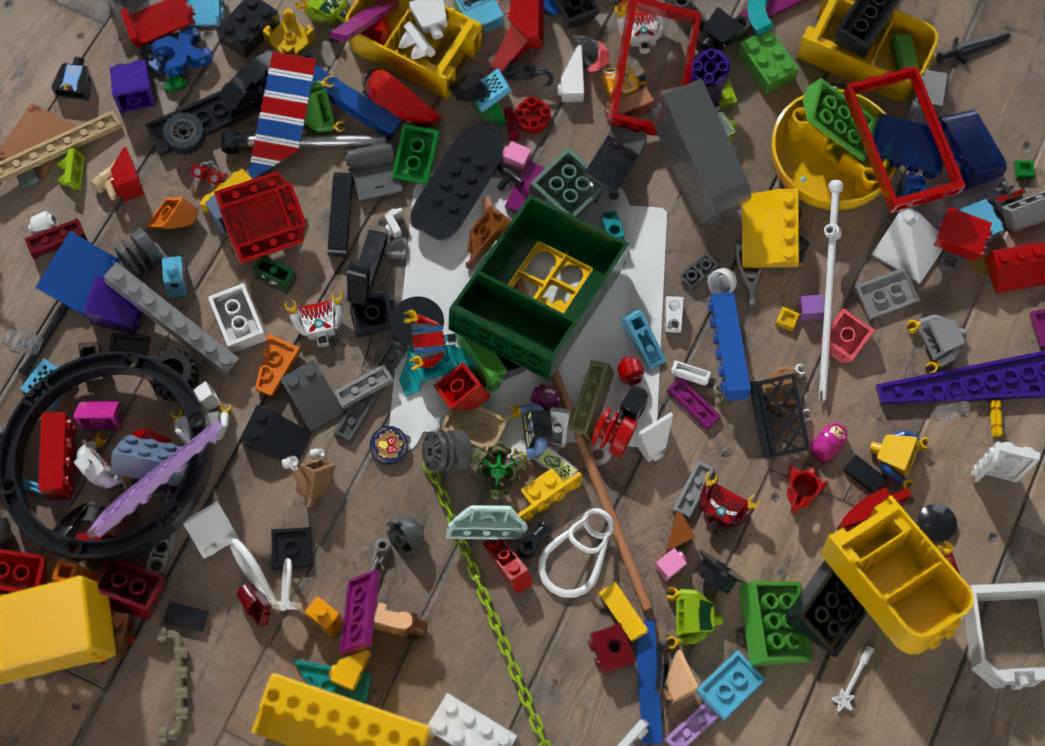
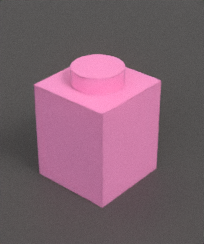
M511 141L509 146H506L502 152V157H504L503 164L522 172L527 161L531 159V149Z
M673 548L656 562L655 569L668 582L686 567L687 559L681 551L677 552Z

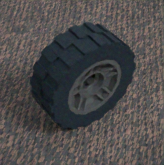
M188 112L174 114L164 124L163 136L168 148L172 152H176L179 155L193 154V152H197L203 146V142L206 139L205 130L200 119L194 114H189Z

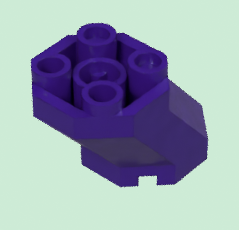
M715 49L704 50L693 60L690 83L702 79L714 105L720 101L721 93L729 79L730 60L720 50Z

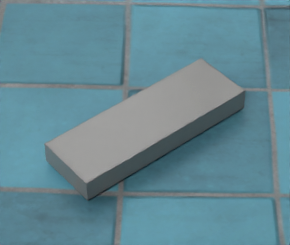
M383 364L333 393L344 410L391 384L394 380Z
M697 460L672 512H681L684 518L690 520L700 500V493L706 482V473L709 472L708 478L710 479L715 470L714 467Z

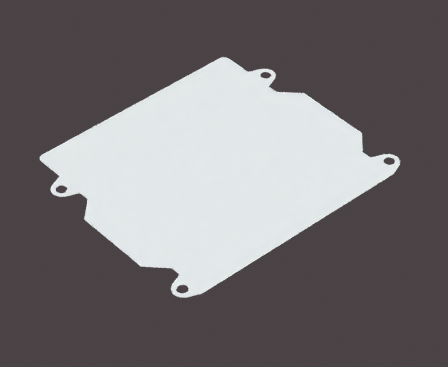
M492 177L461 228L446 240H436L413 228L410 223L402 301L415 296L426 297L434 301L443 312V332L447 338L448 335L455 333L448 329L449 308L489 253H485L472 270L465 267L466 262L471 258V253L467 252L470 230L485 212L481 200L489 196L493 206L512 221L516 213L505 209V204L516 185L512 180L503 191H500L497 185L503 178ZM416 184L413 190L412 207L425 188V184ZM619 187L617 191L619 193L618 199L611 200L608 196L609 191L605 189L598 202L592 203L588 211H585L579 219L604 230L600 214L616 210L623 228L625 241L629 243L626 265L559 365L558 370L575 410L591 360L609 363L614 371V376L601 415L609 407L612 409L610 418H613L615 412H619L621 402L632 387L621 382L617 366L627 356L639 359L644 370V377L635 387L643 388L649 395L646 409L640 416L628 445L630 447H637L635 443L638 432L657 421L660 365L651 370L648 369L627 336L619 318L634 309L642 310L661 349L667 212L665 209L658 207L629 205L625 192ZM540 252L534 256L525 272L540 280H545L554 268L556 259L550 253ZM573 265L564 267L557 275L558 280L572 287H577L583 278L581 269ZM523 279L529 296L533 298L539 288ZM550 286L543 298L548 297L551 303L562 300L566 304L571 295L556 286ZM457 340L451 343L460 348ZM407 350L395 370L389 426L399 428L405 435L410 436L409 451L417 445L424 431H440V427L450 407L433 386L447 374L420 383L422 391L405 396L399 378L407 360ZM526 370L517 376L503 380L498 390L494 392L487 391L491 397L483 402L480 407L509 419L499 440L512 449L511 453L507 454V458H510L515 448L518 451L526 452L522 422L523 415L521 414L518 418L508 417V415L513 414V409H507V407L519 406L521 408L523 405L533 404L530 399L534 388L540 384L555 388L552 378L548 381ZM559 401L557 409H563L561 401ZM619 417L618 422L621 423L623 419ZM569 422L565 445L569 442L577 443L574 434L568 430ZM586 438V441L593 456V451L596 449H600L602 439H600L597 445L594 446L591 444V441H588ZM607 443L601 449L604 452L602 459L597 460L593 457L596 465H603L610 459L612 455L609 453L610 443ZM471 446L473 454V451H475L477 448ZM549 446L556 452L561 449V447ZM537 455L532 458L527 457V459L537 460L540 455Z

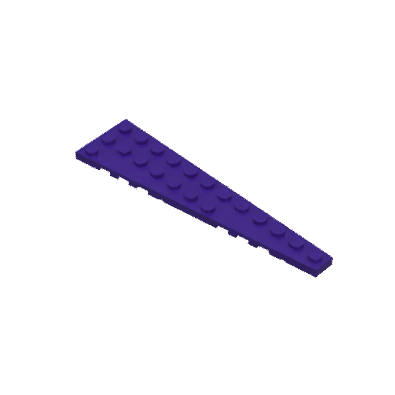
M1045 351L877 384L875 388L880 405L1045 398Z

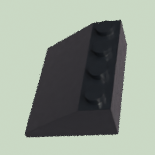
M824 560L784 617L797 631L831 656L837 658L868 612Z

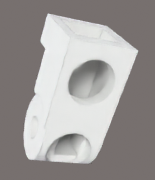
M666 296L665 332L681 333L684 297Z

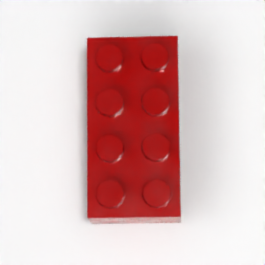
M65 412L41 413L38 490L47 500L72 499V493L75 492L72 474H75L76 471L73 455H76L74 437L77 436V427Z

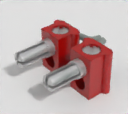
M212 160L194 164L191 166V175L194 176L190 190L196 192L200 180L208 177L207 182L210 183L208 194H210L220 183L225 182L228 175L219 171V168L214 165ZM212 164V167L216 170L211 171L212 169L206 165Z

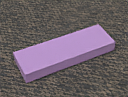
M704 702L664 740L669 746H689L719 716Z

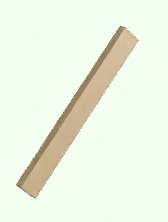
M112 110L0 161V183L67 153L68 149H76L120 129L122 124Z

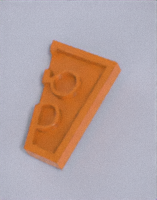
M267 334V344L263 351V361L259 368L255 389L257 392L274 398L282 384L280 378L288 374L302 350L296 345Z

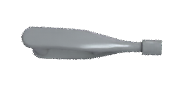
M737 243L735 245L737 268L749 292L748 306L754 307L756 306L754 291L762 268L760 267L758 272H744L739 257V252H742V245Z

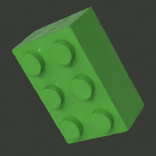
M771 29L739 44L737 55L765 95L796 80L799 68Z

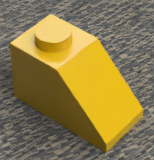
M363 650L339 660L337 665L334 664L330 670L331 682L354 692L371 656L370 651Z

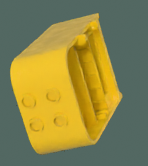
M356 0L348 11L345 20L348 21L378 0ZM399 0V7L386 15L391 25V33L384 46L361 35V33L348 41L351 50L357 55L448 100L452 94L448 86L456 82L455 71L466 55L474 59L482 47V24L455 11L452 7L445 6L447 27L441 29L443 37L435 40L431 32L423 34L436 54L432 57L425 55L419 59H412L411 53L417 43L406 48H399V44L407 31L404 26L409 21L420 30L409 7V2L415 0Z
M822 0L817 17L820 19L815 28L807 27L796 58L846 80L861 82L871 76L879 77L889 71L897 72L890 42L893 35L911 33L920 70L919 73L923 76L925 70L930 69L936 56L933 52L938 42V33L928 22L897 9L866 57L862 58L833 41L836 29L856 0ZM909 79L871 91L900 101L909 98L913 94L914 89Z
M892 496L876 506L870 518L854 529L846 532L842 528L834 534H830L820 554L893 644L907 654H919L929 648L934 650L942 643V639L945 637L947 639L952 638L957 633V629L962 626L963 620L972 608L974 596L969 585Z

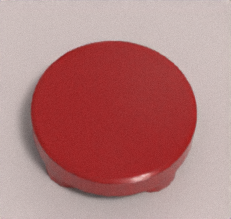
M534 96L528 97L519 103L515 109L517 126L527 133H539L545 130L551 120L550 108L542 100L536 99Z

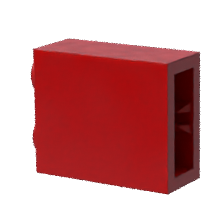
M949 207L933 246L976 262L986 252L987 246H985V242L990 240L993 230H990L992 222Z

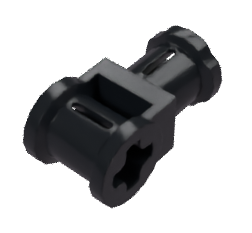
M539 521L536 529L520 541L517 550L518 555L523 559L532 558L541 542L553 533L552 529L545 522ZM529 545L531 547L530 550L525 551L524 547Z

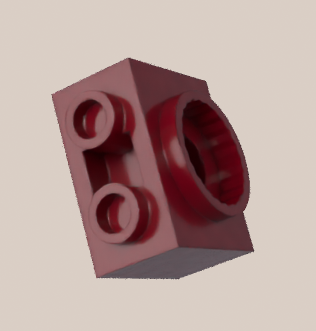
M621 623L590 634L588 645L591 652L595 651L597 656L595 663L598 671L602 670L603 675L634 665L635 658ZM609 645H618L620 649L619 652H611L609 650Z

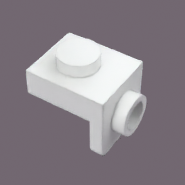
M401 208L392 209L384 215L385 229L388 235H392L395 239L396 237H402L401 229L396 221L404 217Z

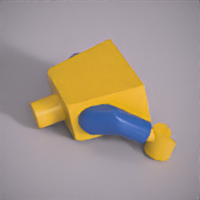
M901 431L892 435L887 434L882 444L871 443L870 453L878 455L877 460L880 469L896 484H901V490L907 489L906 484H909L911 487L914 486L912 480L906 481L905 478H908L918 450L925 451L928 449L923 443L928 444L929 439L927 437L920 439L919 436L908 431Z

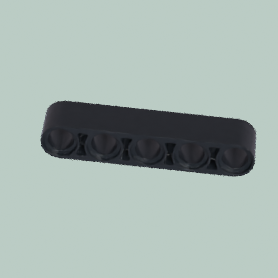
M333 173L328 235V256L347 257L353 173Z

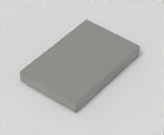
M906 267L853 287L868 321L921 301Z

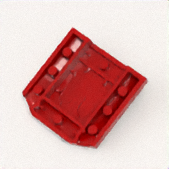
M278 171L214 191L216 204L240 264L304 242L306 220L293 186Z

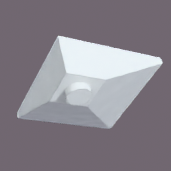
M912 208L901 210L873 251L872 256L895 270L906 267L911 280L920 284L943 249L933 246L938 231L920 213Z

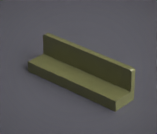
M591 360L568 429L570 433L585 435L588 441L592 440L594 427L601 416L614 376V371L609 363Z

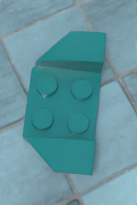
M444 335L445 345H439V347H445V349L441 350L443 359L432 368L412 370L411 367L416 365L413 361L409 362L412 357L430 358L432 354L431 351L415 353L414 350H421V347H409L407 360L399 378L405 396L422 391L420 383L450 373L462 362L472 372L461 348L449 343L448 338Z

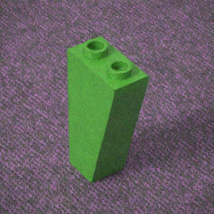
M454 333L477 380L486 391L494 392L498 390L507 370L497 354Z

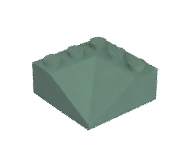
M568 147L530 183L528 192L532 196L540 198L568 214H573L579 219L604 191V188L584 175L588 164Z

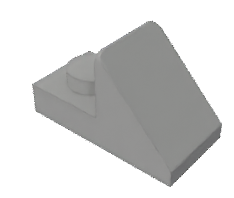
M550 408L553 436L548 446L565 448L570 410Z

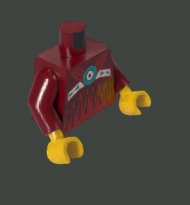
M707 472L705 476L706 482L700 493V506L702 511H704L703 517L709 520L706 530L716 534L719 527L728 529L730 526L736 527L746 522L753 513L754 507L760 505L762 500L760 499L757 504L753 503L752 498L755 494L749 497L748 500L716 484L717 474L715 479L710 480L708 478L709 472Z

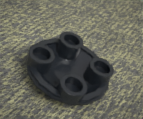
M931 504L921 510L918 517V526L928 539L944 542L954 535L957 529V519L948 507L942 504Z

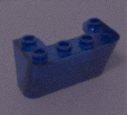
M973 109L938 117L950 149L953 152L954 159L961 166L959 171L965 183V191L1005 174L1007 171L1006 160L976 110Z
M877 114L871 135L882 162H890L889 166L900 168V166L908 167L907 171L913 173L920 171V173H923L922 177L928 179L941 176L944 163L929 126L887 114ZM943 130L949 143L951 133Z

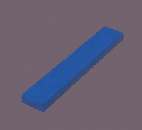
M642 621L647 627L648 633L635 640L640 720L645 719L650 725L647 727L648 733L641 740L642 745L663 744L660 694H655L657 675L655 621Z

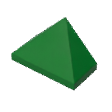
M498 101L483 112L479 109L476 102L472 103L484 123L490 122L499 128L506 125V120Z

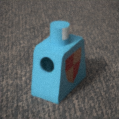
M181 256L162 258L163 282L168 298L188 297L186 263Z

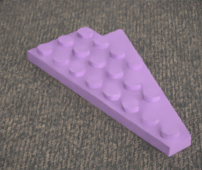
M216 420L109 503L86 534L91 539L96 536L100 538L110 528L116 526L126 514L130 515L137 508L136 505L146 503L151 498L150 494L161 483L165 484L174 472L179 473L194 454L202 451L209 441L212 443L220 436L219 431L223 425Z

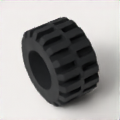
M170 348L167 349V352L164 353L162 350L159 352V356L155 355L153 359L164 363L170 368L183 369L181 377L192 389H195L194 385H198V369L192 357L188 356L185 351L181 353L180 349L175 348V351H172ZM148 380L159 397L162 396L164 400L169 398L171 401H175L176 397L166 388Z

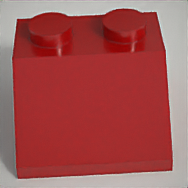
M124 147L111 168L113 177H110L116 195H121L123 202L145 195L128 149Z
M464 362L433 385L452 411L476 409L491 397Z

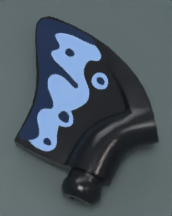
M154 40L140 46V53L142 59L146 60L148 68L161 77L164 74V66L169 56L157 57L151 50L152 44L157 41Z

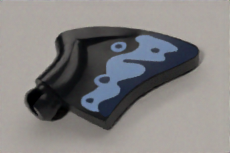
M664 641L659 642L656 649L657 675L655 694L661 693L669 671L670 649H668V642Z

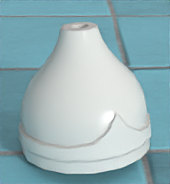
M727 268L712 271L708 276V287L713 294L733 292L737 285L735 272Z

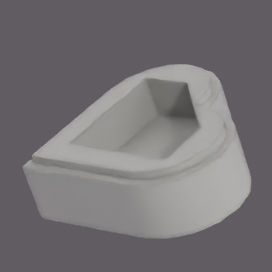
M401 236L396 237L392 243L386 245V255L389 258L406 259L407 240Z

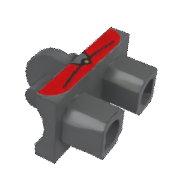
M1001 181L998 185L999 188L995 189V193H1001V196L987 201L989 204L994 205L998 214L1002 212V206L1007 205L1006 200L1010 199L1011 203L1024 199L1022 194H1025L1026 190L1022 188L1010 192L1014 188L1013 184Z

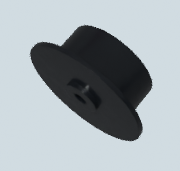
M415 296L401 301L391 315V328L395 337L403 344L414 347L413 335L429 332L412 333V330L427 329L428 327L414 324L413 322L405 323L404 319L410 318V316L404 312L414 310L416 314L428 317L438 322L440 327L444 328V315L441 308L434 301L426 297Z
M703 550L699 551L703 561L695 572L705 580L708 586L729 594L737 582L747 583L741 575L725 563Z

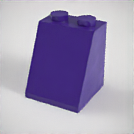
M136 60L132 63L117 64L110 67L112 95L120 113L156 106L146 60Z
M95 276L83 309L91 325L135 335L137 329L141 327L143 312L104 282V278Z

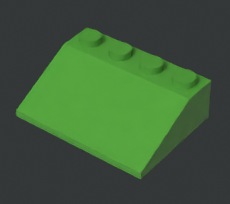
M822 78L808 86L803 99L807 121L858 159L864 161L867 153L844 94ZM862 109L872 134L875 117Z
M751 581L739 586L750 666H770L813 661L810 639L797 631L784 617L801 594V583L791 581Z

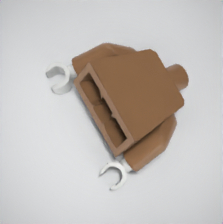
M798 364L795 368L793 366H781L764 380L795 373L800 393L798 378H802L806 372L798 371L803 368L802 364ZM792 379L784 380L780 387L789 392L793 386ZM765 384L764 393L770 397L776 387L772 384ZM778 389L773 399L781 404L787 394ZM790 396L784 406L793 411L797 402ZM773 401L768 405L774 412L780 407ZM782 408V410L779 413L787 417L791 415V413L785 410L784 408ZM809 409L803 410L805 414L811 413Z
M323 449L310 450L312 461L299 464V468L297 467L298 459L295 456L282 460L284 468L292 469V475L297 482L296 493L304 496L303 504L308 507H314L316 498L328 493L336 468V464L323 459L325 457Z

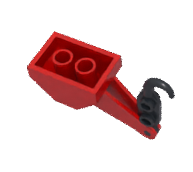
M512 0L510 2V9H507V19L510 20V27L488 68V74L499 69L507 80H530L539 75H547L549 78L548 82L541 87L547 88L553 83L554 75L550 69L531 63H515L530 47L532 49H543L545 0Z

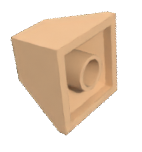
M681 650L676 652L664 683L665 688L662 689L666 699H670L672 704L695 694L698 689L695 678Z

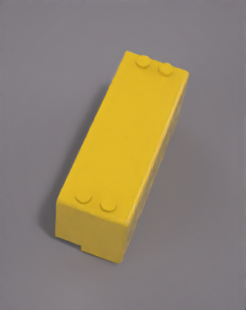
M78 576L0 596V685L91 662H101L116 655L109 596L99 593L97 582L83 576Z
M275 673L270 675L251 731L254 734L288 746H431L434 738V731L425 724Z

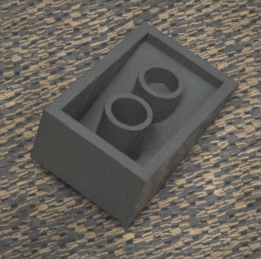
M314 359L280 378L284 390L310 432L317 430L344 414L341 405Z

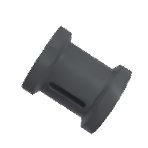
M88 501L87 513L83 517L82 522L93 525L105 506L97 502Z

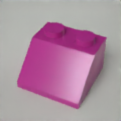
M88 399L86 402H79L74 413V419L82 430H121L123 407L119 401L114 399H107L105 402Z

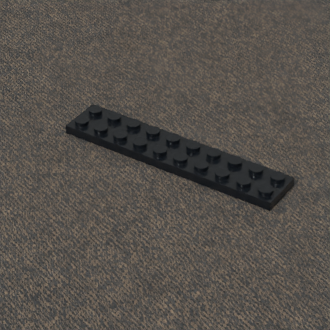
M310 50L298 55L315 59ZM264 82L257 88L258 93L251 99L245 109L233 111L219 97L222 92L220 90L145 124L162 157L172 152L168 148L163 136L164 124L172 115L181 112L194 114L202 122L206 137L261 112L265 85L267 83Z

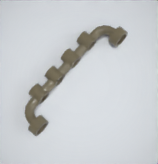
M166 625L157 626L158 642H166L167 638H172L175 643L176 725L172 731H168L167 727L158 728L159 745L168 744V740L179 736L184 727V720H188V707L184 708V699H188V687H183V679H188V669L183 667V659H187V646L183 647L182 637L179 633L166 629Z

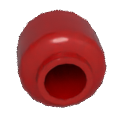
M627 356L617 366L622 383L628 386H635L642 381L644 370L639 359Z

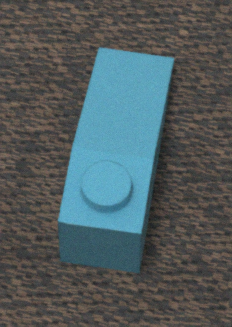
M634 309L619 318L627 336L649 370L666 362L642 310Z

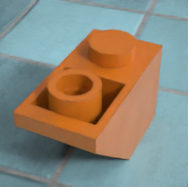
M58 560L52 580L58 582L83 576L96 582L100 573L78 564Z

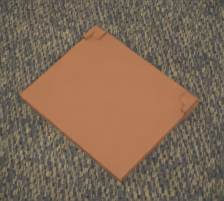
M31 103L0 147V159L5 160L77 126ZM58 157L34 168L39 179L43 180Z

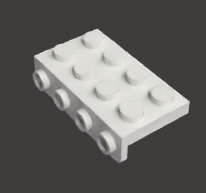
M996 442L992 447H989L987 453L983 454L982 459H979L977 464L973 465L971 476H974L973 482L978 483L984 475L1017 483L1040 460L1041 452H1037L1030 447H1017L1010 442Z

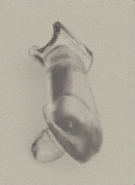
M958 401L956 404L939 405L933 410V417L941 423L959 416L966 417L970 414V405L967 401Z

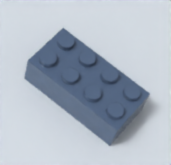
M133 435L124 436L112 452L110 474L142 479L182 448V446H177L173 443L156 442L154 439H141ZM188 461L185 463L186 466L179 473L174 472L165 484L179 487Z

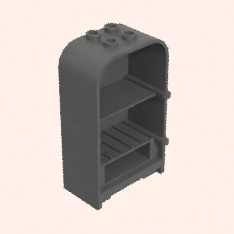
M702 79L663 94L659 99L661 105L651 109L648 114L695 218L700 223L709 222V224L719 221L724 215L729 217L735 214L736 211L740 210L742 206L750 201L751 189L735 153L739 149L737 146L732 147L717 113L721 110L720 107H714Z

